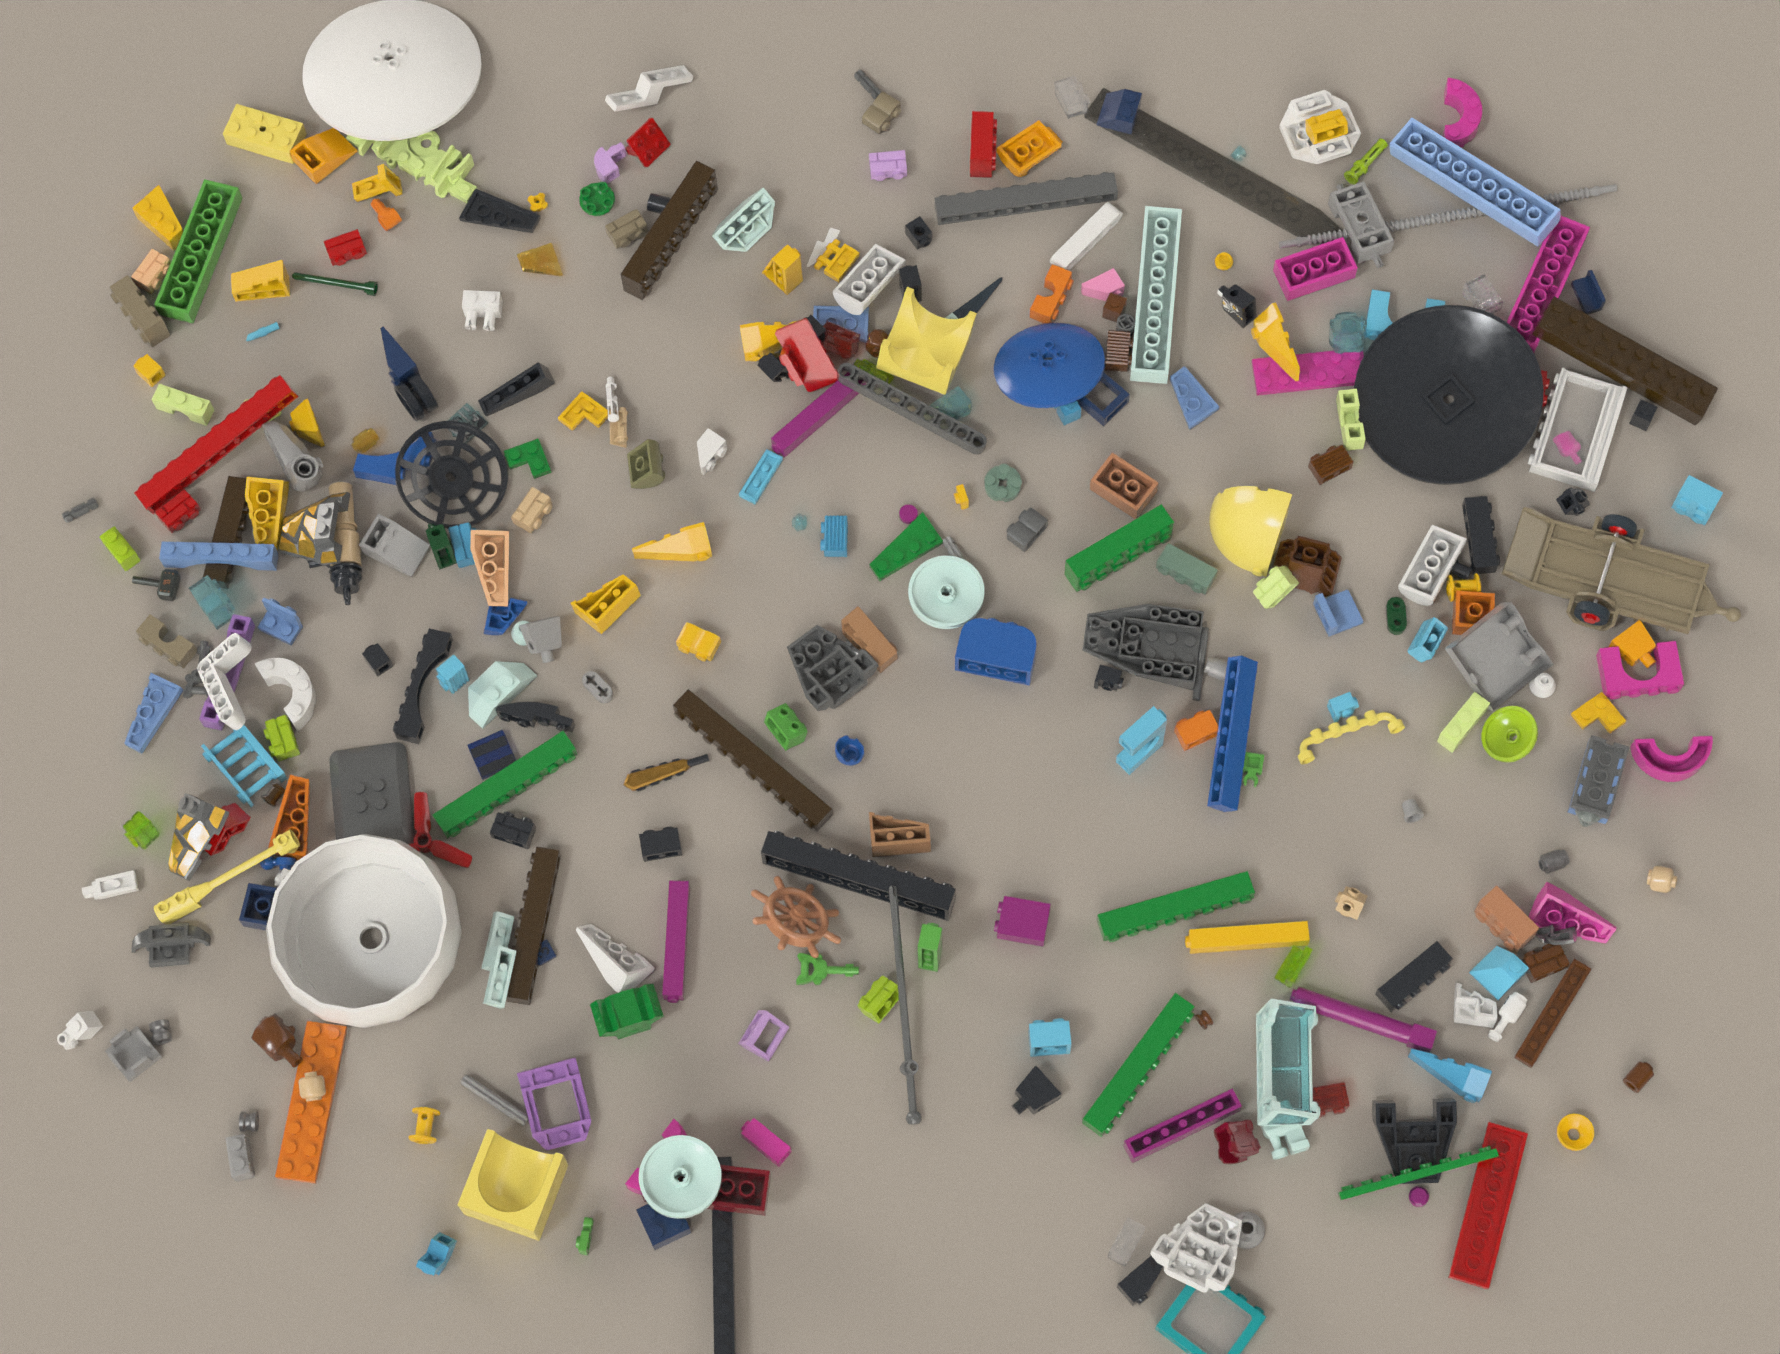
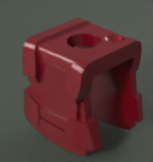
M1251 1119L1224 1122L1214 1129V1136L1219 1146L1218 1158L1223 1164L1242 1163L1247 1160V1157L1259 1153L1261 1146L1258 1139L1253 1135L1254 1127Z

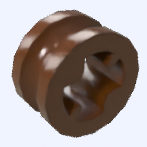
M1202 1010L1200 1015H1195L1197 1022L1204 1030L1207 1029L1208 1025H1213L1211 1017L1205 1010Z

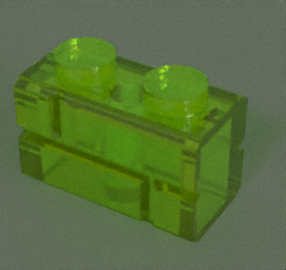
M137 811L131 817V820H128L123 825V829L126 831L124 836L136 849L138 847L146 849L151 844V841H154L159 836V832L153 823L140 811Z

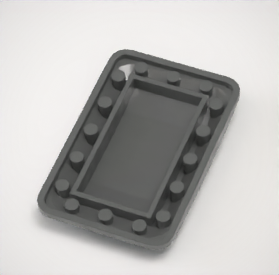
M400 742L334 751L330 756L329 764L336 840L368 834L401 840L406 844L414 843V821L405 746Z

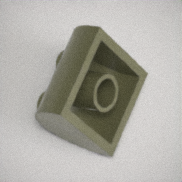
M647 439L627 453L631 488L646 489L655 487L663 482L665 479V471L662 470L663 455L660 453L657 441Z

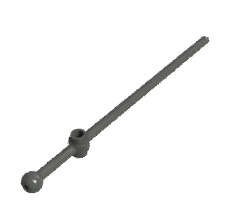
M890 886L889 897L905 1060L900 1066V1072L906 1076L909 1112L906 1115V1121L909 1125L920 1124L922 1120L921 1114L917 1112L914 1075L917 1073L919 1065L916 1061L912 1060L896 886Z

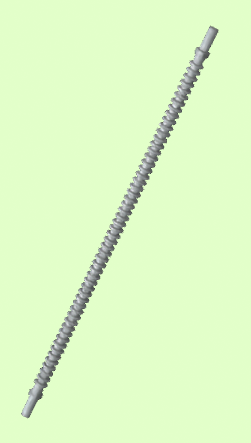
M1617 185L1595 186L1590 189L1585 187L1584 190L1580 188L1579 191L1575 189L1574 191L1569 190V192L1564 191V193L1559 192V194L1555 192L1554 195L1549 193L1548 196L1546 194L1543 197L1539 196L1551 204L1553 202L1557 204L1559 201L1563 203L1564 200L1568 202L1569 199L1573 201L1574 198L1578 200L1579 197L1584 199V197L1589 198V196H1600L1603 193L1617 191ZM1467 207V210L1462 208L1461 211L1457 209L1456 212L1452 210L1451 213L1449 211L1446 213L1441 212V214L1436 213V215L1432 213L1431 216L1426 214L1425 217L1421 215L1420 218L1416 216L1415 219L1411 217L1410 220L1405 218V220L1400 219V221L1395 220V222L1391 220L1389 223L1385 221L1388 230L1393 232L1394 229L1399 231V228L1404 230V227L1409 229L1410 226L1414 228L1415 225L1417 227L1420 225L1425 226V224L1430 225V223L1434 225L1435 222L1440 224L1441 221L1445 223L1446 220L1450 222L1451 219L1455 221L1456 218L1461 220V218L1466 219V217L1471 218V216L1475 218L1476 215L1481 217L1482 214L1484 216L1486 214L1475 207H1472V209ZM1344 228L1343 231L1339 229L1338 232L1333 230V233L1328 231L1327 234L1323 232L1322 235L1318 233L1317 235L1312 234V236L1307 235V237H1296V239L1280 241L1279 248L1301 247L1306 244L1311 246L1312 243L1314 245L1317 242L1321 244L1322 241L1327 243L1328 240L1330 242L1341 237L1347 240L1350 236Z

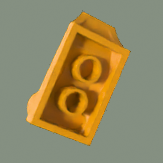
M1038 120L998 146L996 152L1002 163L1013 175L1023 177L1028 174L1029 169L1060 149L1063 141L1050 127L1044 126Z

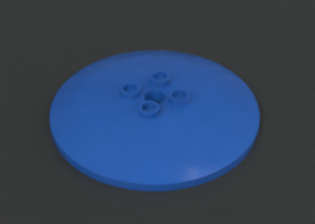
M1066 323L1039 324L1018 332L1004 343L995 358L994 376L999 389L1016 403L1034 408L1059 407L1079 400L1098 384L1105 368L1104 351L1096 337L1081 327Z

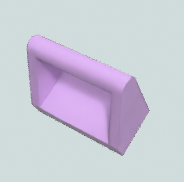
M758 1010L738 1044L766 1061H770L788 1031L789 1026L768 1011ZM769 1021L780 1027L764 1053L754 1044Z

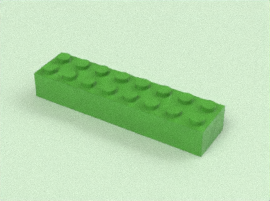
M204 179L154 304L159 315L194 323L243 199L238 187Z

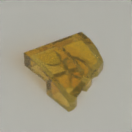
M552 242L517 254L523 272L563 276Z

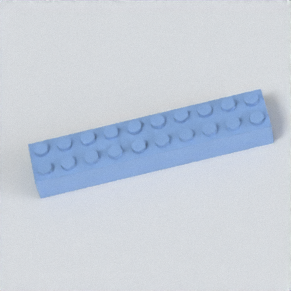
M1414 118L1407 122L1389 144L1390 155L1537 247L1560 221L1559 208Z

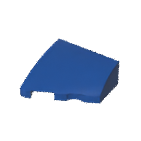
M510 598L508 600V607L489 606L483 634L503 635L527 606V601Z

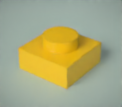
M957 485L956 493L953 494L955 503L960 504L961 510L969 508V500L964 485Z

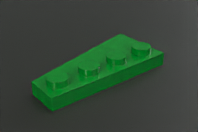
M922 512L869 564V567L880 582L943 544V540Z

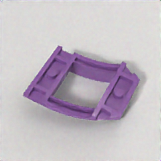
M568 1058L517 1073L532 1137L546 1151L586 1140L592 1121L576 1058ZM571 1080L581 1120L542 1130L533 1090Z

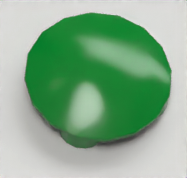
M606 182L591 183L580 190V206L589 215H604L613 208L615 194Z

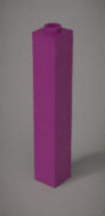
M847 372L843 376H850L851 374ZM865 380L858 381L860 385H866ZM836 381L771 437V448L776 454H781L785 458L859 393Z
M669 880L662 993L663 999L669 1003H678L679 1000L684 1001L690 899L689 881Z

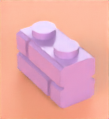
M905 150L869 153L871 179L883 181L886 178L902 179L904 176H907Z

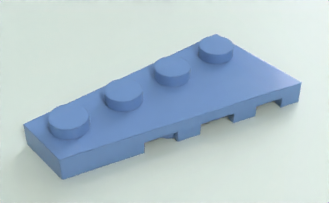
M150 673L148 678L150 681L144 689L143 700L136 710L137 716L135 721H132L124 742L127 747L141 754L183 692L180 686L153 673Z

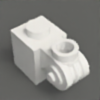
M93 1011L78 1012L66 1024L67 1028L58 1035L57 1041L60 1045H64L65 1050L75 1048L79 1043L78 1040L91 1039L103 1025Z

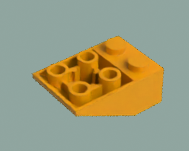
M335 128L306 138L289 150L293 162L315 184L319 183L358 152Z

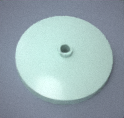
M955 556L931 558L922 563L914 571L908 587L910 606L921 621L939 629L961 627L972 620L979 613L983 605L984 583L982 577L972 564L962 558Z
M685 1135L671 1136L657 1142L646 1153L639 1169V1185L647 1203L658 1213L677 1219L689 1218L707 1209L717 1197L722 1181L720 1163L713 1150L703 1141ZM680 1176L685 1177L682 1182L678 1180Z

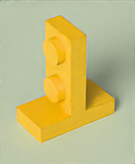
M385 164L378 165L377 175L352 183L354 199L359 202L387 191H391L395 196L402 195L401 179Z

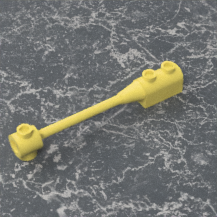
M290 829L273 839L274 846L210 882L187 887L166 900L159 902L154 906L158 919L164 924H172L202 907L200 900L210 893L213 888L277 852L281 856L296 852L298 847H300V843L295 833Z

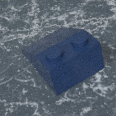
M383 326L380 329L387 365L390 371L388 374L392 379L391 383L395 387L403 382L409 387L408 378L415 373L420 376L417 365Z

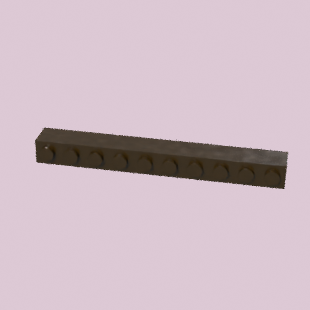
M688 689L673 704L674 715L680 721L685 720L693 732L702 734L703 740L709 745H715L717 747L716 750L725 757L727 755L736 768L740 769L741 767L745 770V774L752 781L757 780L760 783V787L767 793L770 791L779 804L788 806V810L795 817L800 816L804 820L803 823L809 829L814 828L818 831L833 815L830 806Z

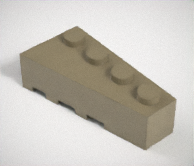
M128 275L109 287L112 291V294H110L115 304L120 303L122 306L120 310L124 316L131 318L129 322L135 330H140L139 336L145 344L148 342L153 348L171 336L160 315L158 316L156 310L149 304L144 295L141 296L140 290Z

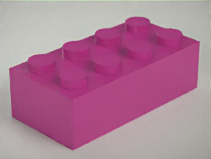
M1341 237L1275 260L1273 272L1286 300L1289 301L1353 279L1356 276L1358 267L1344 238Z

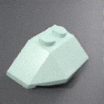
M761 188L736 207L717 226L712 237L723 250L747 252L771 229L775 201L764 188Z
M495 661L468 687L469 717L484 729L497 716L496 708L509 704L537 675L524 663Z

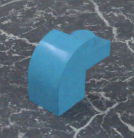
M439 1232L431 1239L427 1252L418 1260L416 1267L426 1274L440 1275L452 1256L457 1240Z

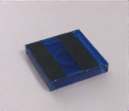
M503 729L467 745L482 780L495 775L516 761Z

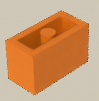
M1202 710L1188 720L1184 718L1178 721L1174 729L1182 748L1186 751L1217 737L1218 724L1210 710L1206 712Z

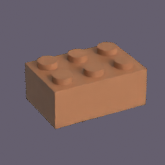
M1111 453L1090 480V490L1132 518L1137 519L1157 493L1159 483L1119 456Z
M1497 885L1479 901L1474 911L1476 918L1481 923H1485L1490 928V932L1495 937H1499L1504 942V946L1515 954L1524 948L1539 930V927Z

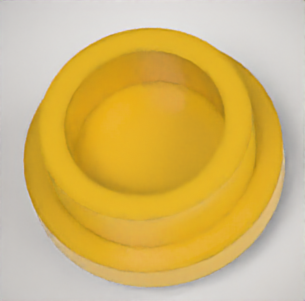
M1226 252L1218 254L1215 258V266L1220 270H1228L1233 265V258Z

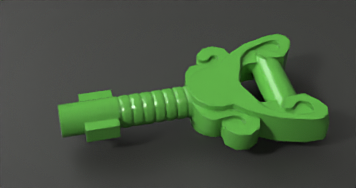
M804 953L797 954L798 960L801 963V975L797 977L796 985H804L812 981L815 985H820L822 980L827 977V974H845V977H853V974L859 975V967H854V964H846L845 967L827 966V962L823 960L821 954L817 958ZM809 963L813 964L814 967L812 975H809Z

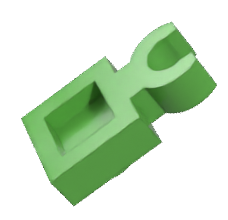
M1245 753L1243 773L1247 774L1243 779L1244 786H1246L1247 780L1252 779L1254 787H1257L1258 777L1256 775L1262 774L1263 754Z
M589 1217L584 1218L581 1236H577L576 1248H578L579 1253L582 1255H588L594 1220Z

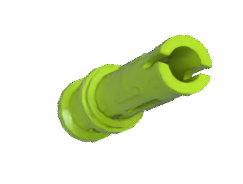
M1379 138L1360 160H1356L1349 171L1347 170L1344 173L1345 179L1350 184H1357L1362 174L1367 173L1370 164L1387 148V142Z

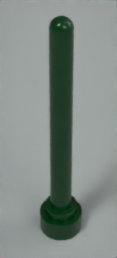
M297 272L292 274V278L295 280L362 290L370 296H376L378 291V282L375 281L358 283Z

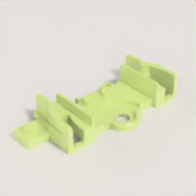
M433 130L416 136V138L412 137L394 141L366 140L350 135L346 137L352 145L358 147V152L361 156L365 155L373 143L371 149L378 158L387 162L390 169H394L398 164L399 169L415 176L416 181L420 177H425L423 180L424 185L430 184L434 186L435 194L441 198H444L449 192L451 196L468 203L474 190L477 189V186L464 180L474 166L472 155L468 153L463 158L462 153L456 150L453 145L446 152L441 149L438 150L440 138ZM423 140H430L431 146L428 148L422 147L421 142ZM457 160L461 161L460 164H458L454 169H452Z

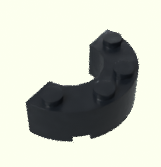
M812 315L805 317L811 323L820 341L824 342L827 334L826 329ZM782 349L777 353L770 352L768 355H764L757 364L773 382H782L781 378L783 377L789 379L786 366L781 364L779 358Z

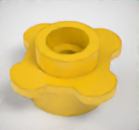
M544 193L528 197L527 200L531 204V211L539 212L548 207V203L544 199Z

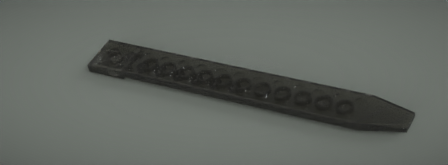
M1103 88L1085 112L1084 118L1097 125L1106 93L1111 91ZM1140 109L1132 134L1102 127L1297 237H1307V235L1312 236V234L1317 235L1318 233L1322 235L1323 232L1327 234L1328 231L1333 233V230L1338 232L1341 229L1315 206Z

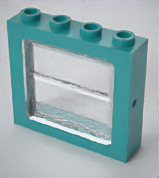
M1186 1285L1156 1325L1155 1330L1187 1354H1241L1265 1321L1266 1316L1260 1307L1256 1305L1253 1307L1247 1303L1248 1299L1240 1293L1236 1295L1232 1292L1230 1285H1227L1225 1290L1214 1291L1209 1289L1205 1293Z

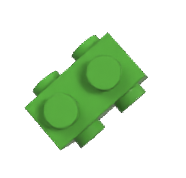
M786 703L768 711L764 724L785 751L804 742L808 732L807 728L797 718L794 710Z

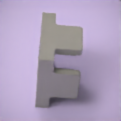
M138 1026L130 1032L127 1029L122 1030L110 1040L112 1046L105 1051L129 1082L133 1081L162 1058Z

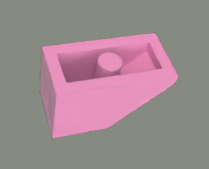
M1113 268L1082 283L1081 293L1084 296L1106 301L1110 292L1122 296L1125 285Z

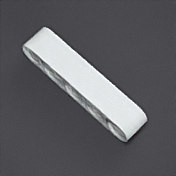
M1110 202L1105 203L1052 256L1050 264L1070 270L1119 222L1123 213Z

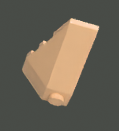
M471 530L470 550L488 606L508 607L509 531Z

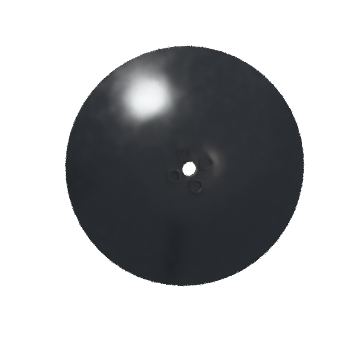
M1440 305L1420 309L1389 325L1378 335L1365 352L1354 384L1360 404L1358 420L1360 423H1363L1366 442L1373 452L1384 463L1402 475L1421 482L1438 485H1454L1476 481L1497 472L1509 464L1525 448L1533 436L1543 406L1544 389L1540 366L1535 354L1523 336L1506 321L1494 314L1461 305ZM1447 395L1454 398V401L1450 404L1443 401V398Z

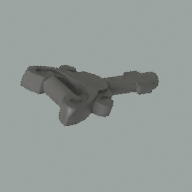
M201 641L200 646L197 648L199 662L210 653L208 641ZM197 669L185 676L187 684L183 691L184 698L189 699L193 694L209 696L205 687H194L196 684L203 683Z

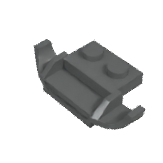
M189 923L149 926V929L141 931L134 937L132 953L136 952L138 948L146 947L147 951H149L150 968L190 964L191 947H195V943H203L206 946H210L211 937L201 928L189 925Z

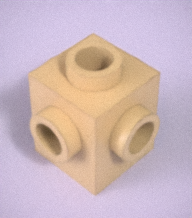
M1346 886L1344 891H1339L1335 902L1338 905L1335 910L1343 916L1352 917L1357 920L1368 896L1356 888Z

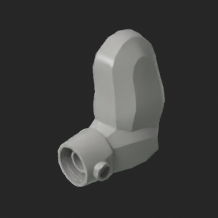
M275 421L262 424L268 443L292 488L295 491L304 492L316 486L323 476L320 469L323 467L321 459L309 455L304 443L286 425Z

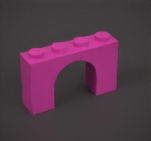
M1676 641L1656 643L1653 652L1657 673L1652 679L1645 681L1636 680L1627 675L1622 666L1619 647L1599 648L1596 658L1604 695L1615 700L1622 696L1635 698L1641 694L1655 696L1662 692H1667L1668 694L1678 693L1682 689L1684 681Z

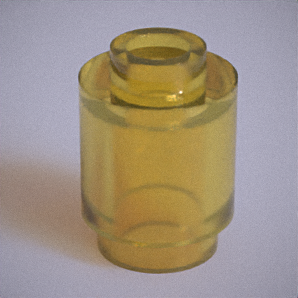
M370 427L368 430L365 429L351 439L353 442L351 446L356 453L360 452L363 454L376 445L380 439Z

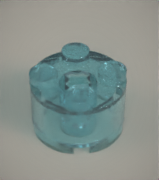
M1354 312L1338 313L1333 320L1331 318L1329 323V344L1334 348V352L1342 354L1344 352L1363 351L1366 344V319L1363 316L1361 318L1356 316Z

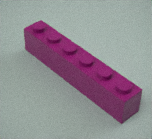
M1232 1088L1124 1140L1123 1146L1131 1162L1135 1163L1240 1112L1242 1105Z

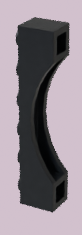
M429 628L428 633L423 636V648L417 654L416 662L418 663L416 669L413 668L410 678L412 681L410 686L406 687V699L400 705L399 720L395 721L393 726V732L399 740L415 744L420 743L425 728L419 709L421 690L431 671L440 662L448 658L453 643L451 633Z

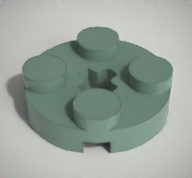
M1007 464L993 467L984 478L985 492L994 501H1012L1020 493L1022 486L1021 476L1014 468L1009 467ZM1001 480L1007 481V482H1006V485H1007V486H1006V487H1004L1003 485H1002V486H999V484H1000L999 481H1001Z

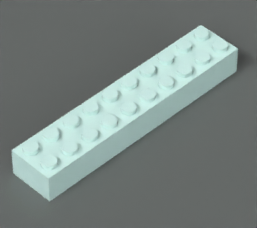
M1145 206L1130 381L1167 384L1182 209Z

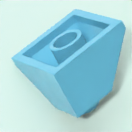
M1496 946L1469 973L1495 999L1499 1000L1526 974L1529 968L1515 954Z

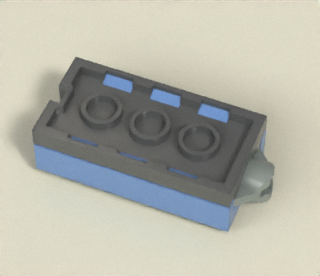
M1591 735L1585 749L1567 812L1577 815L1582 826L1588 827L1595 822L1606 824L1608 821L1629 746L1616 742L1610 745L1606 743V739Z

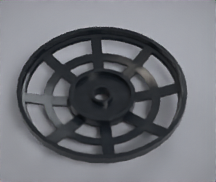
M439 421L421 427L405 441L396 460L395 482L403 502L412 513L428 524L434 526L443 524L444 528L448 529L460 524H444L445 514L458 515L469 512L474 519L469 522L471 526L481 523L490 517L498 508L505 495L508 471L500 448L485 432L464 422ZM439 429L458 430L456 440H441L434 443L428 432ZM468 432L478 437L491 450L481 456L473 447L463 443L465 433ZM422 437L426 447L417 455L414 463L404 460L403 457L410 445L416 439ZM443 446L454 447L452 455L440 456L436 448ZM461 449L469 452L476 460L468 464L459 457ZM430 452L434 459L430 468L420 466L419 463L422 458ZM496 457L500 467L501 485L489 484L490 476L486 462ZM481 466L483 471L484 483L473 481L472 470ZM401 467L411 470V482L415 492L407 496L401 485ZM417 473L428 476V486L419 489ZM451 473L456 479L448 481L445 475ZM470 488L482 490L473 503L466 497ZM487 491L499 493L492 507L481 516L475 507L483 501ZM434 492L437 496L441 497L439 507L432 504L425 496ZM420 499L427 507L438 512L436 521L419 513L410 502ZM459 499L464 506L460 509H447L449 500Z

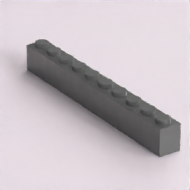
M1103 172L1099 175H1084L1077 178L1067 177L1063 180H1048L1042 183L1031 182L1027 185H1012L1006 188L996 187L992 190H976L971 193L960 192L949 196L941 195L934 198L935 212L938 225L1115 201L1117 200L1118 189L1114 172Z

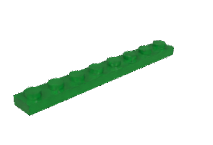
M1490 1146L1478 1149V1154L1471 1155L1470 1151L1459 1154L1460 1159L1453 1161L1451 1157L1439 1160L1440 1164L1432 1166L1431 1162L1420 1165L1421 1170L1412 1171V1168L1400 1171L1401 1175L1393 1177L1391 1173L1380 1176L1381 1181L1373 1182V1179L1362 1181V1186L1354 1188L1353 1184L1341 1187L1342 1192H1339L1338 1196L1341 1201L1495 1158L1499 1155L1497 1149L1491 1150Z

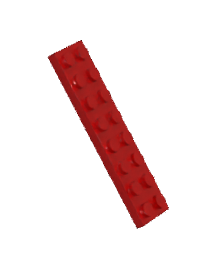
M1491 1122L1487 1123L1481 1148L1490 1146L1491 1150L1497 1149L1499 1156L1477 1162L1448 1278L1489 1289L1528 1133Z

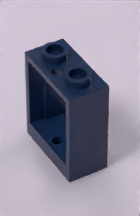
M1103 372L1100 381L1115 393L1117 397L1103 411L1085 396L1077 400L1082 409L1104 427L1129 403L1130 394Z

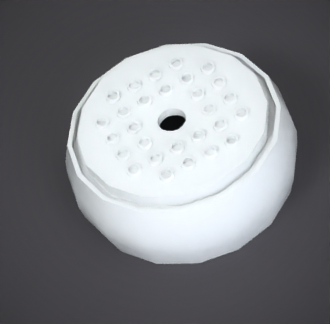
M368 834L325 842L298 860L274 893L266 926L272 968L291 998L324 1021L361 1028L400 1021L432 1000L454 968L462 934L455 892L436 863L401 840ZM370 928L379 929L383 936L381 944L374 949H366L361 943L363 933Z

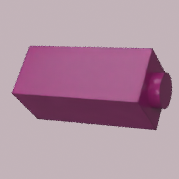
M755 1118L751 1121H746L741 1128L742 1138L778 1167L781 1166L792 1152L790 1146Z

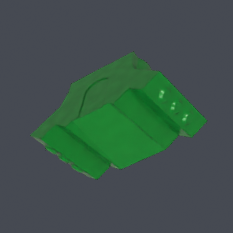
M645 984L640 988H631L609 995L605 999L595 1000L590 1004L599 1037L615 1036L619 1040L650 1030L652 1023L664 1017L654 984Z

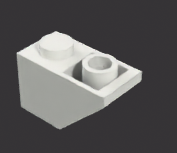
M709 428L697 441L701 474L705 475L708 471H711L719 457L722 458L727 451L726 440Z

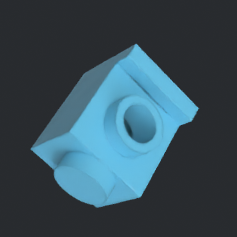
M1350 692L1330 699L1327 704L1334 723L1338 722L1340 717L1347 718L1351 716L1355 709L1359 707L1356 697H1352Z

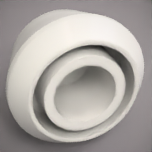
M1541 673L1529 682V688L1535 696L1547 698L1554 693L1556 683L1551 675Z

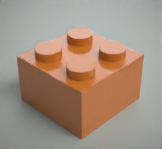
M1456 590L1453 600L1452 634L1462 635L1495 608V593Z

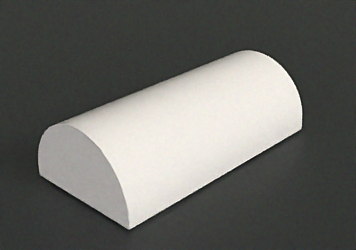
M875 244L833 290L836 302L848 313L860 315L896 276L899 269L904 267L906 260Z
M1432 525L1398 585L1399 591L1406 598L1417 604L1432 605L1467 539Z

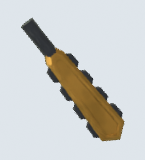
M707 754L689 760L677 758L673 759L671 763L662 762L656 767L651 765L646 767L645 770H633L630 774H627L623 785L632 791L639 792L646 789V786L659 784L661 780H671L674 775H684V772L690 767L708 762L709 758Z

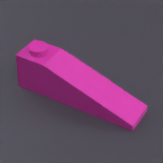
M1549 882L1545 883L1536 896L1528 916L1539 928L1553 925L1555 931L1575 927L1577 936L1582 937V939L1605 944L1617 929L1616 926L1576 898Z

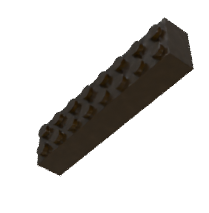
M697 160L695 161L620 275L625 292L642 301L646 295L648 296L651 293L652 285L660 279L664 267H668L674 252H678L682 240L688 237L692 225L698 222L700 213L707 208L711 196H715L718 186L715 169Z

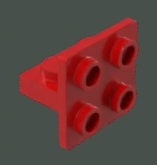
M649 118L627 139L628 146L625 150L628 155L638 157L642 165L647 168L671 144L655 120Z

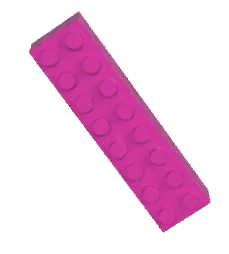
M1561 215L1558 224L1544 239L1507 320V323L1523 336L1533 353H1535L1541 339L1532 335L1548 303L1554 296L1559 299L1590 229L1589 226Z

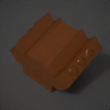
M1298 535L1295 540L1286 539L1280 542L1273 568L1275 566L1288 567L1292 575L1299 582L1295 588L1310 594L1323 593V596L1327 597L1333 593L1342 557L1336 551L1330 549L1329 543Z

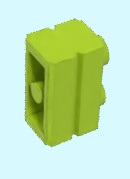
M115 526L100 535L99 538L125 571H128L141 561L137 553Z
M282 715L265 722L266 728L263 731L266 739L271 741L272 745L269 746L272 757L275 756L278 761H283L300 755L291 722L287 715Z
M882 975L873 982L868 993L860 998L857 1005L865 1016L879 1024L899 1000L898 985Z

